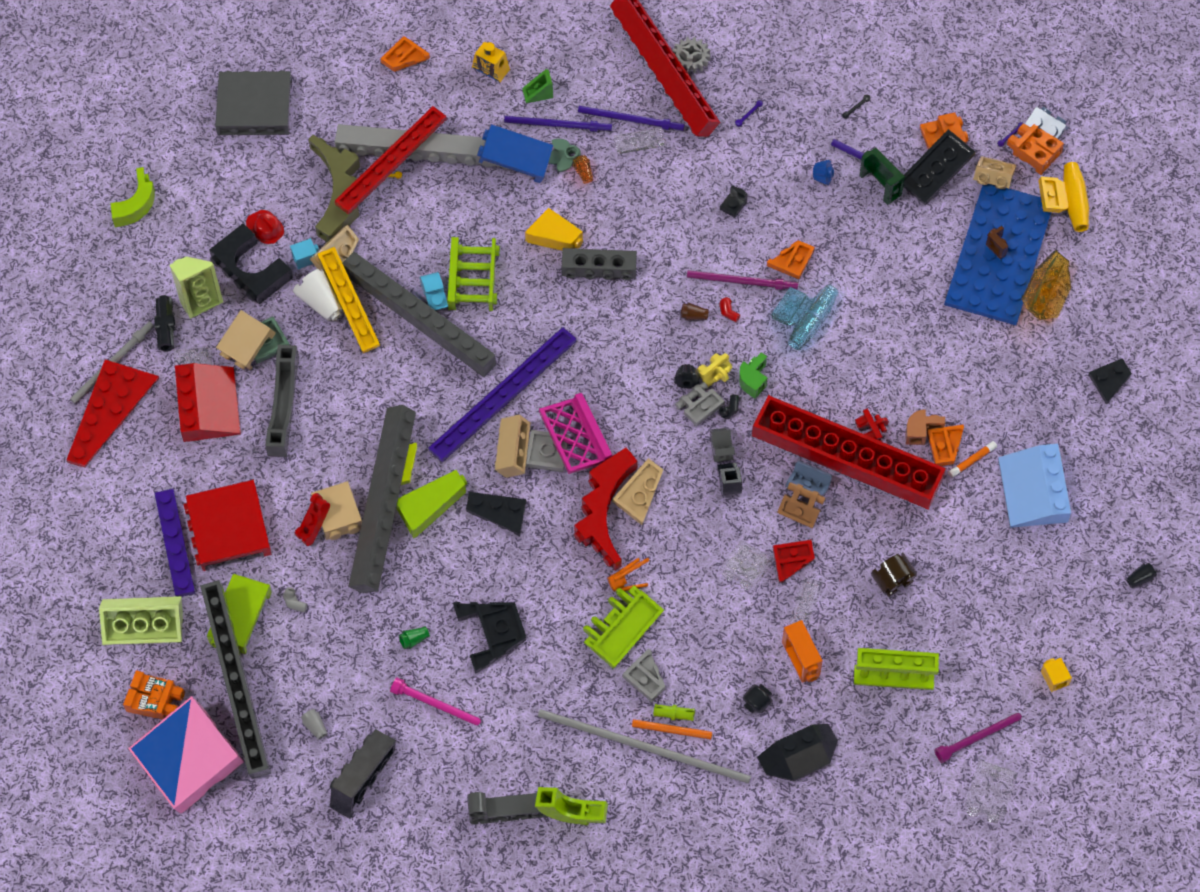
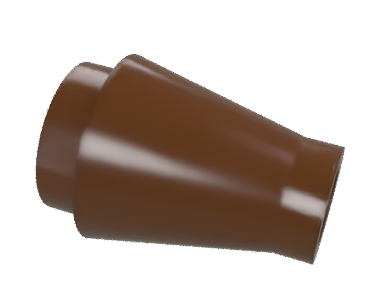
M689 302L687 304L683 303L680 318H684L685 321L707 320L709 309Z

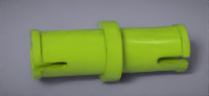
M655 704L653 716L671 718L674 721L676 719L694 721L695 708H682L674 704L673 706Z

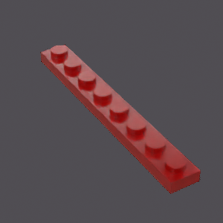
M432 106L335 200V205L349 215L447 120L446 115Z

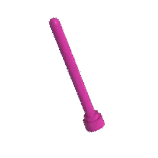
M396 677L391 686L390 692L396 695L406 694L474 725L481 723L480 718L408 687L404 680Z

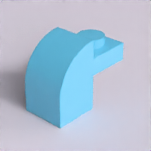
M435 272L420 276V283L428 306L435 311L447 308L448 303L439 273Z

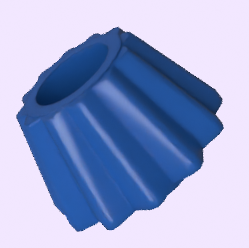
M830 160L815 163L813 167L814 180L826 185L831 183V178L834 176V168Z

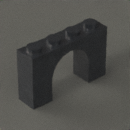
M243 223L209 249L210 260L216 267L219 265L222 268V272L227 278L231 277L234 280V284L238 289H244L251 301L255 300L260 305L293 278L292 270L280 258L257 273H247L237 267L239 258L257 244L255 234Z

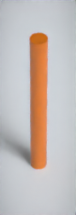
M636 719L632 721V727L712 739L711 731Z

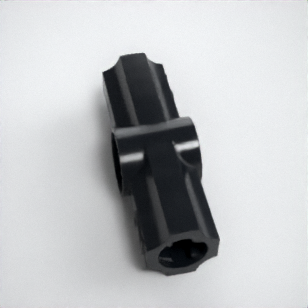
M161 295L156 298L154 322L158 350L168 352L175 349V317L173 314L172 297Z

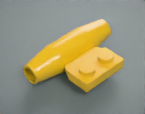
M1069 162L1064 165L1063 181L1054 177L1041 176L1038 182L1043 212L1061 213L1067 210L1074 231L1084 232L1088 230L1089 203L1085 181L1078 163Z

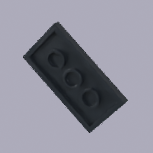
M948 129L904 174L903 187L926 206L971 160L976 152Z

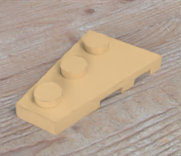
M346 225L316 252L310 260L321 271L323 266L318 258V253L335 247L343 263L353 253L359 238Z
M648 458L612 499V502L642 525L663 469Z

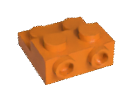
M955 112L938 116L936 121L920 124L919 127L928 149L948 129L963 142L967 143L969 140L967 132L962 131V119L960 116L957 117Z

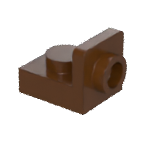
M1002 226L992 229L987 234L986 241L988 248L1000 260L1006 256L1008 250L1007 242L1002 238L1004 232Z

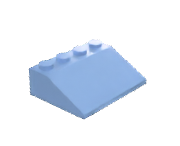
M1058 444L1038 445L998 457L1010 528L1068 523L1071 509Z

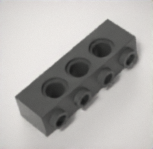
M563 248L562 276L567 278L636 279L637 251Z

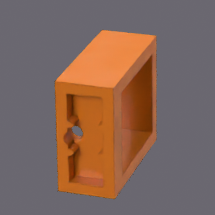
M800 620L784 627L782 644L802 683L817 680L821 674L823 660L803 621Z

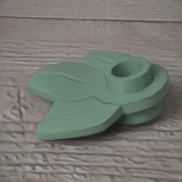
M565 139L552 140L555 150L551 152L548 163L557 165V171H566L572 166V163L580 159L581 151L577 146L570 145Z

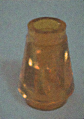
M586 155L575 158L573 160V167L583 183L592 182L594 179L590 159Z

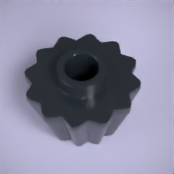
M690 364L681 365L674 377V383L677 384V387L691 389L700 383V377L696 368Z

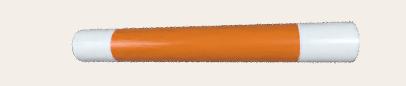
M994 441L990 442L948 471V474L951 478L955 477L997 448V444Z

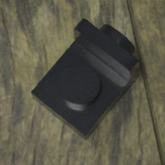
M732 185L730 194L720 205V210L736 218L747 203L748 194L742 188Z

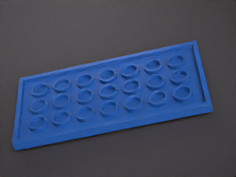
M992 184L982 185L944 303L945 306L1017 326L1051 212H1043L1041 197L1009 188L999 189ZM1000 226L1004 228L1002 238L1008 245L1007 254L1001 260L986 245L987 234L992 229H997Z

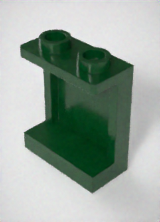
M877 148L866 151L862 155L859 176L863 178L869 173L872 174L885 188L883 201L889 205L902 196L905 176Z

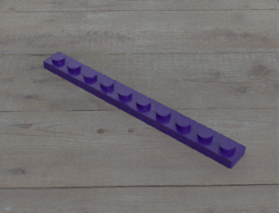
M562 327L429 446V452L443 463L575 344L576 338Z

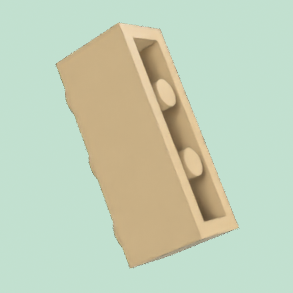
M520 414L502 418L500 422L495 470L506 478L525 474L530 422Z

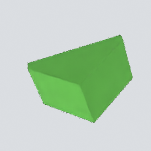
M545 69L522 88L526 103L553 98V84L548 69Z

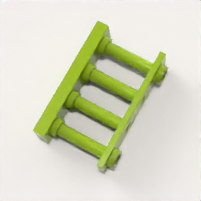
M451 237L448 310H456V304H460V302H488L489 311H493V304L497 305V293H494L496 256L500 255V245H496V238H492V247H472L459 244V237ZM463 254H491V263L462 262V260H459V256ZM490 270V279L461 278V276H458V271ZM461 286H489V295H463L457 293V288H461Z
M858 648L857 665H854V685L934 690V675H938L939 653Z

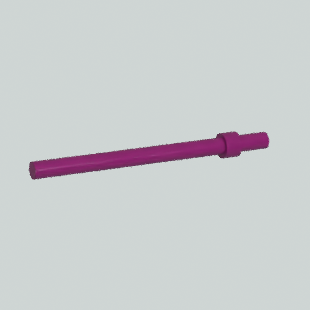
M687 271V278L774 287L775 290H798V283L787 282L784 279L776 278V280Z

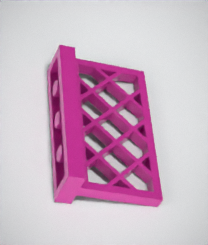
M582 393L575 394L573 399L539 408L540 416L568 474L600 465L612 457V453ZM571 405L574 410L573 415L562 411L563 408ZM551 411L558 415L553 420L548 418L546 413ZM560 415L570 419L568 425L558 422ZM572 421L580 423L581 429L577 430L570 427ZM555 426L565 429L563 436L554 432ZM567 431L578 435L575 441L565 437ZM580 436L589 440L588 446L578 442ZM563 441L573 445L571 451L562 448L561 444ZM575 446L586 450L583 457L572 453ZM587 452L595 454L597 459L592 461L585 458ZM570 457L579 460L580 464L571 467L569 463Z

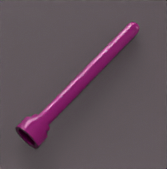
M1015 713L949 747L941 745L934 749L935 755L940 763H944L950 760L953 753L1021 720L1022 715Z

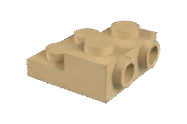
M981 156L976 166L973 180L983 185H995L999 189L1009 188L1016 165Z

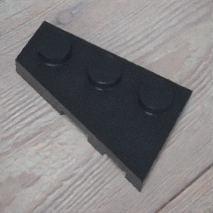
M469 492L466 512L485 521H490L498 525V527L507 529L520 536L526 499Z

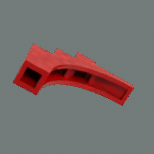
M627 447L589 471L588 482L594 490L582 497L581 506L583 513L587 517L574 525L575 539L579 543L582 542L585 546L591 544L597 553L600 552L603 555L605 564L608 567L612 566L615 571L622 567V559L613 547L608 534L607 513L611 500L619 486L629 475L638 469V461Z

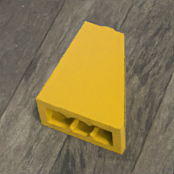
M548 208L525 231V241L530 244L561 251L563 248L578 249L583 243V231Z

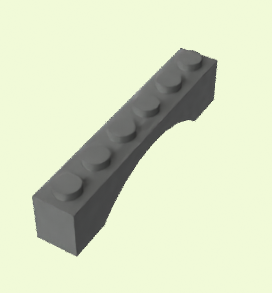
M278 345L274 400L265 443L268 456L287 457L299 361L296 345Z

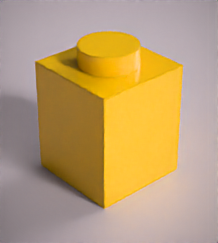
M1051 658L1044 662L1041 673L1051 692L1070 685L1072 677L1062 658L1056 660Z

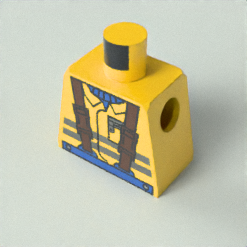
M483 42L475 52L472 68L498 82H501L510 71L506 53L496 48L493 43Z

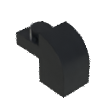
M737 463L717 465L721 495L742 494V479Z

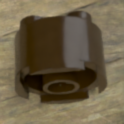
M903 552L901 555L898 553L882 562L880 570L877 571L875 568L871 572V576L883 594H886L888 597L897 593L898 587L903 585L905 588L914 582L913 579L917 576L916 570Z

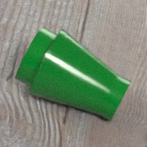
M426 626L402 631V634H399V641L404 649H411L424 639L430 637Z

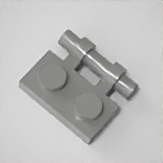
M705 382L695 385L691 392L681 396L679 401L675 403L678 410L684 406L687 407L684 410V415L696 427L725 405V401L713 389L707 393L704 391L708 388ZM695 397H700V398H699L697 401H695L694 403L692 402V400H693Z

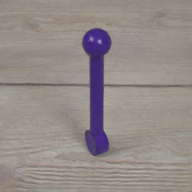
M758 100L756 105L747 114L735 121V125L737 127L742 126V122L758 107H762L763 102Z
M1019 122L1017 128L1014 129L1003 140H999L997 142V145L999 147H1003L1004 143L1010 138L1011 135H1014L1018 131L1019 127L1023 124V122Z

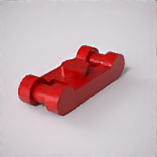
M314 493L310 497L311 504L301 526L294 533L298 539H302L306 546H311L314 543L330 509V503L323 500L319 493Z

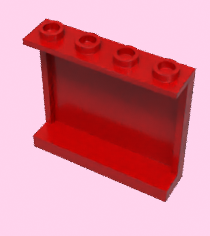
M254 479L186 495L187 503L183 505L186 515L190 514L191 520H187L189 531L194 532V537H191L193 549L197 548L198 554H195L197 566L201 565L203 571H206L205 566L261 552H263L264 557L272 555Z

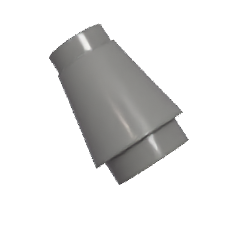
M311 709L301 716L302 724L317 740L328 734L319 712H316L315 709Z

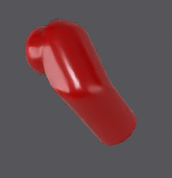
M722 298L719 303L722 316L737 323L741 315L732 310L730 298Z

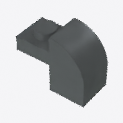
M729 428L711 429L710 440L714 462L734 460L735 450L732 445L731 430Z

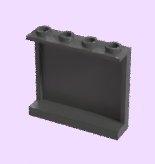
M291 71L219 72L215 121L217 136L289 135Z

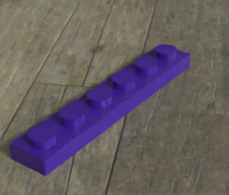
M174 489L156 492L154 494L175 596L184 597L195 594Z

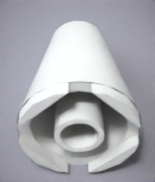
M316 269L302 279L303 283L300 286L297 283L293 293L326 320L335 321L342 315L341 305L324 270Z

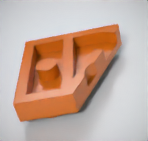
M403 36L380 60L382 64L395 72L428 60L430 54Z
M797 240L789 248L782 250L780 255L774 259L770 258L767 261V266L800 279L815 251V247Z
M964 424L927 430L935 464L939 466L954 464Z

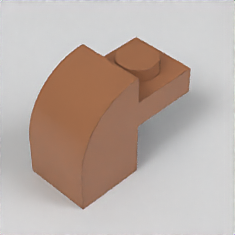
M926 409L914 412L907 422L905 432L906 445H925L926 431L945 427V416H926Z

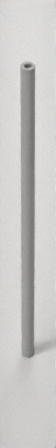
M542 709L538 713V717L748 784L751 778L747 774Z

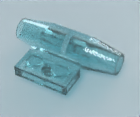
M827 284L812 300L805 293L790 287L771 316L772 319L787 326L795 325L788 340V344L792 348L801 350L817 333L831 312L839 292L834 286Z

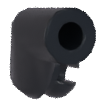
M735 394L730 395L729 405L724 406V408L720 407L719 414L722 418L728 419L738 412L739 396Z

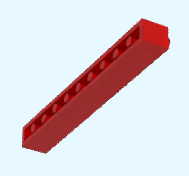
M614 0L610 4L614 16L618 18L622 28L628 33L630 40L636 45L640 55L644 57L648 67L654 72L656 79L664 87L665 93L670 96L674 106L680 111L682 118L690 126L692 133L698 137H708L721 122L639 0Z

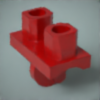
M868 408L863 410V415L855 419L858 430L869 427L870 431L864 435L883 442V437L879 430L881 429L882 433L887 432L888 419L886 417L881 418L878 414L874 416L876 420L874 421Z

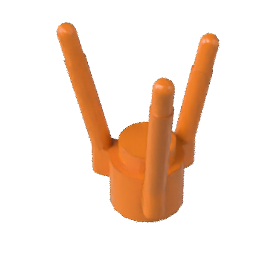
M637 558L618 572L607 577L613 592L618 588L624 591L630 590L633 585L624 587L627 584L625 576L649 562V558L643 561ZM648 583L637 584L634 586H636L639 589L647 587Z

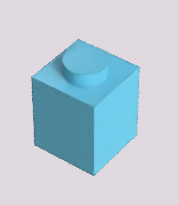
M311 238L290 246L292 257L298 269L312 265L313 263L310 258L319 251L317 244L313 245Z

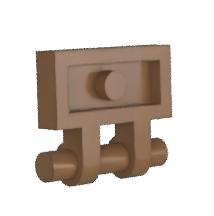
M790 482L787 489L794 493L792 497L787 494L784 495L777 513L813 528L821 509L814 507L816 502L823 505L826 498L819 495L820 493L817 491L812 492L803 488L804 486L801 484L796 485ZM802 495L809 498L808 504L798 500L799 496Z

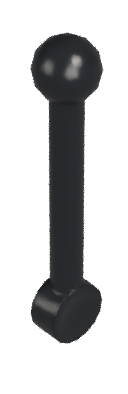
M864 95L863 100L848 112H844L842 117L847 119L863 103L869 102L870 95Z

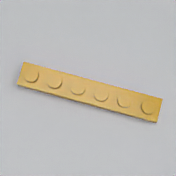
M332 247L318 253V258L362 353L380 347V343L336 248Z

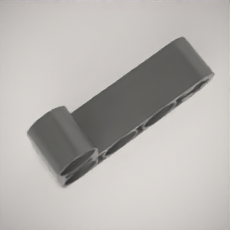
M474 792L467 795L469 820L474 825L478 824V822L486 824L496 823L499 820L506 822L519 820V818L525 820L547 816L535 807L537 793L486 798V794L483 792Z

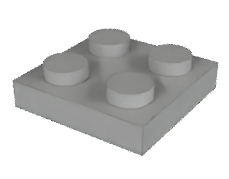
M531 430L526 467L563 472L564 463L549 432ZM563 441L561 444L562 448L567 450L568 443Z

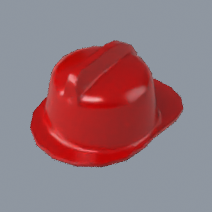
M259 210L249 215L246 219V226L262 243L274 244L284 235L282 223L267 210Z

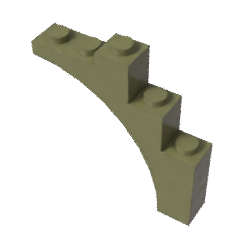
M312 135L308 139L309 147L322 159L333 179V193L330 204L324 216L315 226L317 236L328 242L344 226H350L359 217L358 206L348 215L335 205V200L357 180L352 175L360 168V162L356 153L350 152L347 149L340 153L337 148L329 146L324 139Z

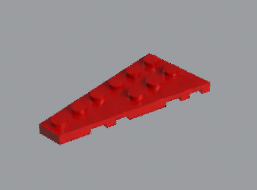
M105 359L66 459L67 463L85 468L99 452L103 444L109 440L113 432L133 411L143 396L148 393L153 384L158 381L159 376Z

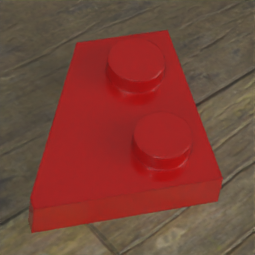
M812 540L778 544L772 547L779 583L784 582L815 559Z

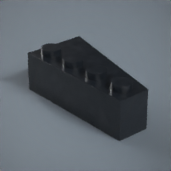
M377 729L371 735L368 734L366 736L363 746L355 750L350 763H346L343 766L340 776L338 778L335 777L330 784L331 809L351 819L354 814L353 807L356 803L361 804L367 786L372 787L378 775L377 771L381 773L394 753L395 739Z

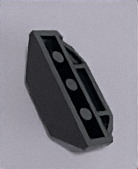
M813 724L774 742L757 756V759L767 776L796 781L830 765L838 740L829 724Z

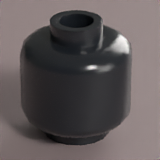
M753 684L743 695V700L746 702L743 706L752 714L754 711L759 714L763 713L772 703V693L762 684L759 686Z

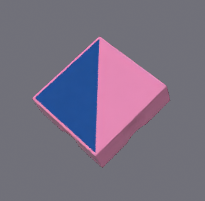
M192 696L128 748L171 806L181 814L203 797L214 784L222 781L245 762L229 740L222 736L215 722L201 704Z

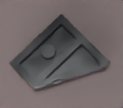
M1122 358L1090 371L1088 375L1105 404H1108L1116 392L1131 377L1132 373Z

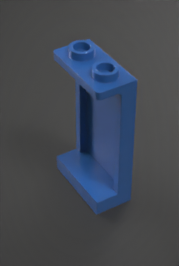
M493 124L490 125L488 130L485 129L482 140H485L483 146L480 145L477 156L480 157L479 163L487 161L535 177L534 182H542L552 152V144Z

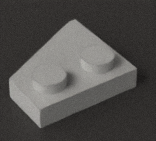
M649 648L622 674V677L650 702H653L665 690V684L662 677H660L659 669L653 660L652 652Z

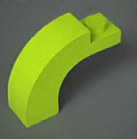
M143 167L136 168L138 180L136 193L125 201L110 203L112 220L115 227L127 226L137 222L149 212L154 203L155 188L153 181H150L149 174H145Z
M538 787L535 807L542 814L566 823L588 825L589 823L606 822L608 803L606 801L574 799L561 793L558 788Z

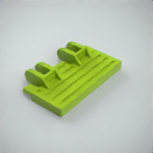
M634 585L628 591L634 599L621 588L616 590V594L628 604L626 608L615 598L610 597L608 599L609 604L614 608L603 621L609 627L596 616L591 618V622L603 632L601 636L590 626L585 625L583 627V631L589 636L583 643L613 669L664 611L642 590L640 591Z

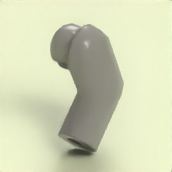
M286 588L283 594L286 606L305 613L307 603L297 600L293 588Z

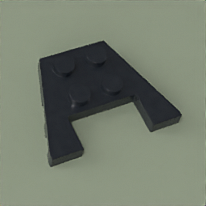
M453 602L458 621L475 616L479 617L488 644V650L470 655L475 674L527 640L515 602H490V604Z

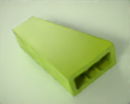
M454 470L398 498L396 509L413 539L466 493L467 481L463 474L459 475L458 471Z

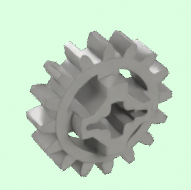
M686 37V41L680 39L679 44L675 43V48L672 49L684 69L687 70V73L690 70L696 73L697 69L703 71V66L707 67L708 61H710L708 44H702V39L696 41V37H693L692 40Z

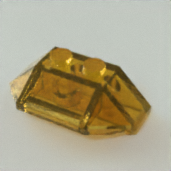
M1057 250L1053 251L1035 269L1022 297L1026 310L1039 320L1057 318L1071 289L1068 268L1070 266L1069 260Z

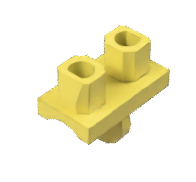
M715 353L711 357V364L708 367L700 365L697 368L698 375L702 381L710 387L719 380L726 382L729 379L727 373L731 371L732 365L729 362L728 354L719 355Z

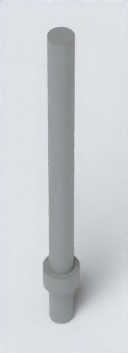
M149 321L140 330H137L132 335V338L109 361L118 363L137 343H141L145 339V335L154 325ZM100 370L70 398L74 404L96 384Z

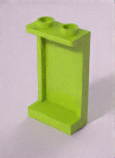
M233 574L225 596L240 653L246 654L247 643L266 598H270L272 591L269 584ZM210 627L207 638L210 645L216 648Z

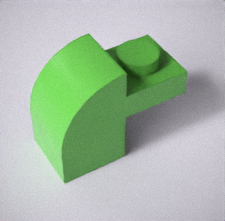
M762 352L757 357L754 356L749 364L743 361L739 371V384L741 388L754 399L767 386L768 378L760 373L767 362V356Z

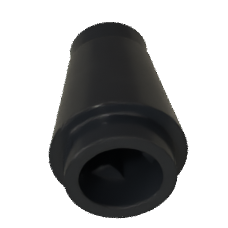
M1143 563L1126 578V581L1133 588L1153 581L1157 574L1150 563Z

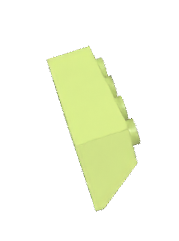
M186 256L170 264L180 303L190 319L223 303L212 262Z
M182 597L102 599L99 607L102 645L182 642Z

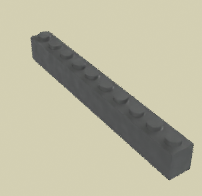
M353 252L342 263L350 280L482 377H485L496 366V357L493 352L356 252Z
M405 405L388 407L385 414L348 587L360 593L377 592L379 590L416 412Z
M220 580L200 585L248 774L251 779L269 775L271 770L223 585Z

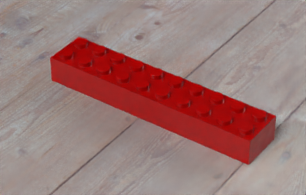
M768 395L752 428V437L928 510L944 479L946 468L770 395Z

